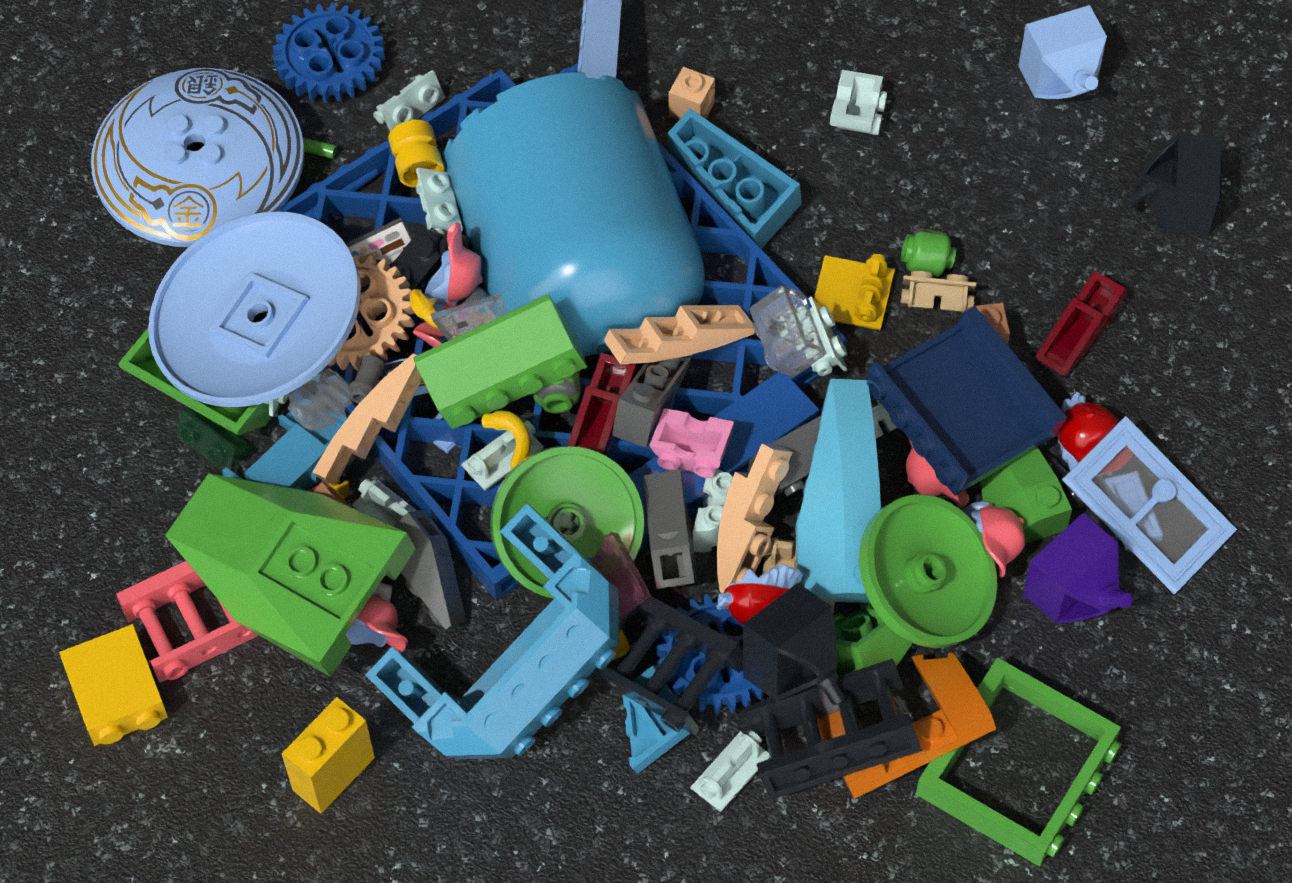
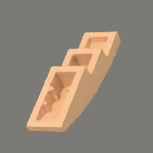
M681 305L675 317H645L640 329H609L604 341L620 365L648 363L689 356L721 347L753 335L756 327L739 305Z
M412 354L385 376L356 406L334 435L313 470V473L323 482L336 486L352 454L366 459L381 427L393 432L396 431L422 380L413 359L417 355Z

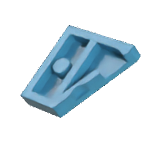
M651 666L633 682L644 688L656 669ZM667 683L658 694L659 697L673 705L678 700ZM622 695L623 706L627 710V718L625 720L626 735L630 738L632 757H629V764L634 771L639 773L690 733L684 729H681L680 732L673 731L660 720L661 716Z

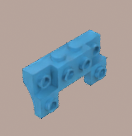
M303 393L300 396L301 401L286 416L281 414L278 417L279 424L288 432L244 473L246 480L308 491L315 483L322 482L313 473V470L347 417L339 411L331 410L318 404ZM227 467L222 470V476L242 479Z

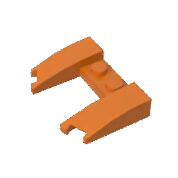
M948 653L947 658L925 659L924 655L911 657L940 710L912 723L922 751L843 776L854 799L996 730L989 708L954 653ZM840 711L825 715L823 719L817 718L823 741L845 734Z

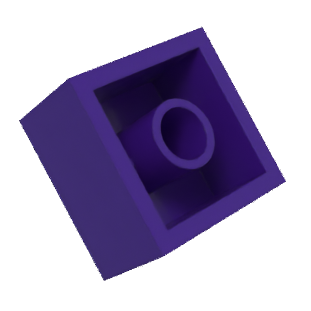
M1084 513L1030 562L1023 595L1056 624L1094 618L1108 613L1111 609L1117 607L1128 608L1132 604L1131 594L1122 592L1119 588L1118 542Z

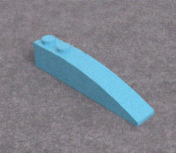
M829 380L819 422L820 429L812 452L809 476L803 491L802 506L795 525L796 569L803 573L799 584L825 602L870 603L860 575L859 550L865 528L872 517L881 509L873 413L869 386L866 384L868 380Z

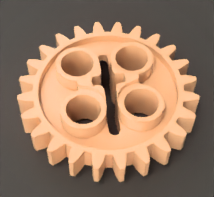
M354 255V260L358 268L361 288L370 285L360 295L359 311L372 329L373 335L368 337L358 320H355L351 332H356L354 337L345 341L339 352L328 363L329 366H332L337 361L341 370H345L349 362H351L356 371H359L361 360L366 355L376 357L379 355L384 361H387L388 355L386 350L390 348L399 352L400 349L396 343L397 339H409V336L403 330L404 327H414L415 325L411 317L408 316L415 313L410 306L411 289H408L410 284L404 276L401 277L402 274L396 266L390 268L385 259H382L377 264L372 255L368 256L364 264L358 255ZM387 312L383 319L375 321L379 314Z

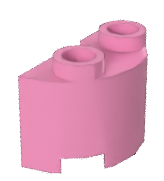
M664 408L649 446L659 457L657 463L662 468L668 471L682 469L694 472L703 478H712L716 469L721 465L734 430V421L709 417L708 421H700L690 416L687 412Z

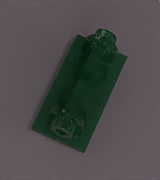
M185 408L180 409L176 436L207 458L212 464L221 470L227 467L233 472L235 460L237 458L244 460L248 456L250 448L247 447V442L244 439H240L228 429L219 434L218 432L222 429L221 425L193 409L187 411Z

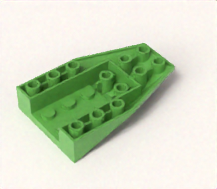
M209 473L165 535L237 623L330 677L352 646L345 634L385 575L396 580L416 550L407 532L323 494Z

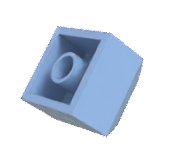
M1090 5L1026 24L1019 68L1035 98H1069L1094 90L1098 86L1097 79L1107 36Z

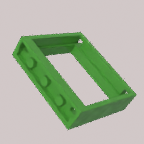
M997 657L977 688L988 708L991 707L1004 687L1098 740V743L1040 837L943 781L966 744L930 761L919 778L916 795L1040 867L1047 855L1054 857L1056 852L1059 851L1065 839L1060 833L1066 823L1073 827L1084 808L1079 802L1085 792L1090 795L1095 792L1103 777V774L1098 771L1104 761L1111 764L1122 745L1117 741L1121 727Z

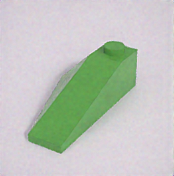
M859 603L861 609L846 617L840 612L833 616L836 673L838 676L892 658L897 667L912 645V642L905 640L891 630L878 616L871 603Z

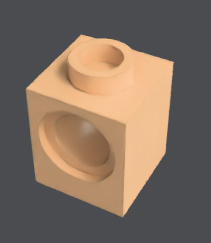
M683 67L669 91V117L679 121L689 109H692L706 119L714 105L715 78Z

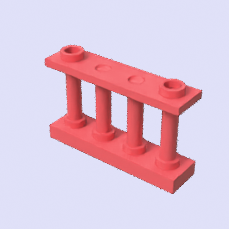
M187 561L116 593L127 621L130 622L136 618L142 620L160 656L150 661L159 683L167 679H177L183 676L188 669L259 636L237 623L220 601L219 603L230 623L210 633L208 632L190 597L191 592L206 586V584ZM170 602H176L195 639L176 649H173L155 614L156 609Z

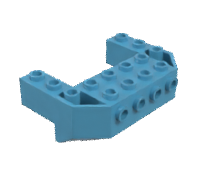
M527 503L500 532L549 579L543 587L554 599L462 697L449 694L403 650L391 647L366 674L414 723L412 728L447 757L455 759L512 758L515 754L521 756L535 742L533 735L542 725L545 727L550 726L560 716L562 709L559 707L568 697L576 698L589 684L586 678L597 667L601 670L607 666L616 655L613 649L619 644L618 587L536 509Z

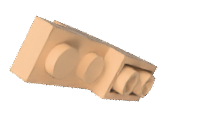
M762 443L750 472L734 473L722 510L718 532L717 574L721 593H724V590L731 583L740 582L748 569L753 570L755 573L761 558L770 548V537L774 527L763 520L773 507V497L780 481L784 479L789 470L788 462L793 453L782 446Z

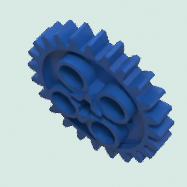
M331 3L329 10L324 11L322 6L318 4L316 13L313 14L305 8V17L302 19L292 15L293 26L283 23L284 34H276L277 44L273 45V59L279 79H285L287 89L295 87L297 96H301L308 91L310 101H313L319 94L322 95L324 103H327L330 95H334L338 102L341 101L342 93L344 92L353 98L355 97L354 88L358 87L363 91L367 90L365 80L375 82V71H382L381 61L385 60L383 36H380L378 25L372 26L370 16L362 19L361 10L359 9L349 14L348 5H345L341 11H336L335 4ZM317 32L321 33L324 38L326 48H323L321 38ZM332 58L336 59V65L342 73L337 72L333 65Z
M708 594L704 595V605L699 606L696 601L691 599L689 600V612L680 607L676 609L709 628L711 624L716 625L718 633L737 642L743 651V634L732 637L725 633L730 629H738L743 633V625L730 614L728 609L718 610L716 608L718 603H712ZM666 632L663 636H660V642L663 644L657 645V656L661 657L658 660V667L676 643L675 637ZM697 649L693 653H687L667 682V684L674 683L672 692L675 696L684 692L706 661L705 654ZM728 666L725 667L730 682L724 683L719 668L697 699L699 701V712H703L708 704H712L715 715H719L722 705H727L733 714L735 713L737 702H741L744 707L749 706L751 695L756 699L762 700L764 692L745 679L743 671L737 672Z

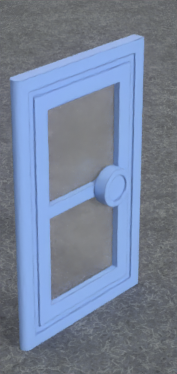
M1126 416L1062 479L1173 594L1237 530Z

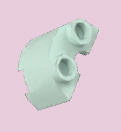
M842 70L836 100H834L830 116V125L836 126L838 129L879 135L882 115L877 114V111L884 112L887 92L881 91L883 76Z
M716 469L712 478H706L703 492L707 493L709 497L703 501V508L698 509L693 529L694 552H709L712 550V547L718 545L722 510L733 476L729 473Z

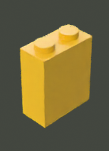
M133 624L59 652L94 746L112 744L120 740L125 734L138 729H151L157 726L161 720L168 718Z
M338 697L282 753L292 790L321 814L375 758L366 720Z

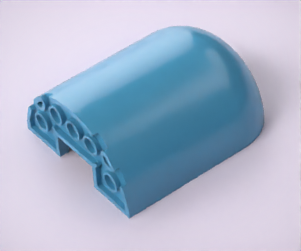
M585 72L554 74L524 82L496 95V103L485 110L476 108L460 123L462 130L455 139L448 140L442 162L444 172L448 173L452 184L460 220L466 237L469 240L470 249L477 253L482 260V283L491 299V310L497 318L549 294L575 332L583 357L593 354L600 355L601 353L607 354L611 352L604 341L609 329H640L645 317H675L681 305L699 304L705 286L703 258L642 100L635 90H629L624 86L623 81L608 75H603L596 79L587 78Z

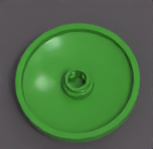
M556 446L538 451L519 462L508 473L495 495L490 520L491 536L495 551L508 573L521 585L539 595L554 599L543 587L549 579L500 532L526 503L536 509L586 558L607 557L596 567L612 583L616 578L620 579L627 572L640 549L644 532V512L639 493L628 474L617 463L599 452L577 446Z
M917 494L902 497L886 505L872 517L861 539L859 550L860 575L864 590L872 607L882 621L896 634L905 640L924 647H948L970 638L987 622L995 604L997 574L994 559L986 550L983 543V534L977 529L975 523L953 504L930 495Z

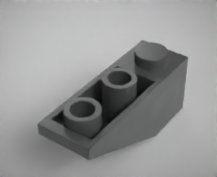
M684 356L645 363L619 398L612 436L647 448L652 440L663 409L670 408L691 364L692 357Z
M681 469L643 475L650 548L657 589L699 582Z
M425 510L407 512L393 526L407 532L416 548L401 571L406 579V586L412 594L423 600L430 609L429 615L437 625L444 627L445 630L461 627L467 620L447 538Z

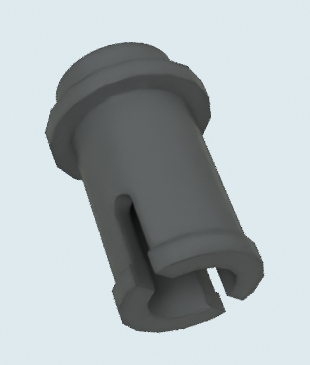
M366 355L361 360V366L356 379L348 387L349 397L355 403L359 404L378 384L381 372L385 367V363L380 358Z

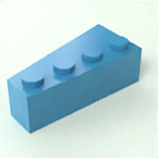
M689 109L668 132L670 151L673 157L760 249L767 244L801 205V191L798 182L692 109Z

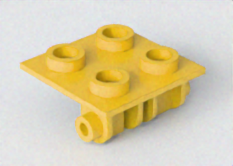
M873 254L871 258L867 259L866 263L825 255L814 300L821 307L826 305L836 322L881 330L895 269L887 268L885 257L880 254Z

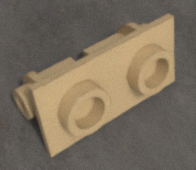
M912 271L911 276L904 275L902 285H910L909 289H902L901 303L908 304L909 308L933 309L934 296L941 297L940 310L963 313L967 310V307L974 305V296L967 294L968 291L974 292L976 282H968L969 277L951 274L947 275L946 280L932 278L933 273L925 271Z

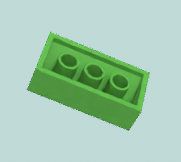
M549 294L413 357L414 363L438 411L452 429L467 425L484 414L501 409L513 401L528 394L536 393L541 388L563 378H568L587 367L575 332Z
M148 328L118 363L119 367L237 435L264 427L273 417L269 416V404L261 403L244 407L215 406L197 401L182 393L173 386L158 367L151 351ZM279 403L275 413L282 406V403Z

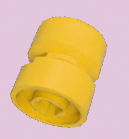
M423 120L405 121L390 131L388 140L392 154L396 157L395 165L401 183L405 186L416 187L418 184L417 168L444 172V165L440 151L437 148L434 131L428 122Z

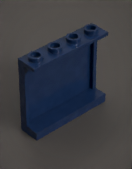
M976 306L964 311L958 324L886 365L881 367L877 361L872 363L865 380H868L866 384L869 386L870 395L882 404L889 413L892 423L897 428L902 429L912 442L915 452L925 458L935 471L939 482L947 486L954 496L1055 437L1067 418Z

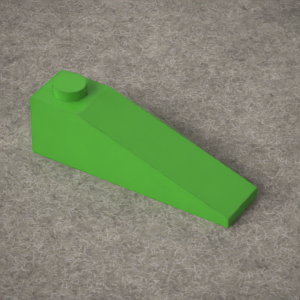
M1038 447L980 481L982 501L990 502L993 506L1007 508L1014 512L1018 518L1020 517L1024 520L1025 543L1063 532L1068 527L1072 508L1058 478Z

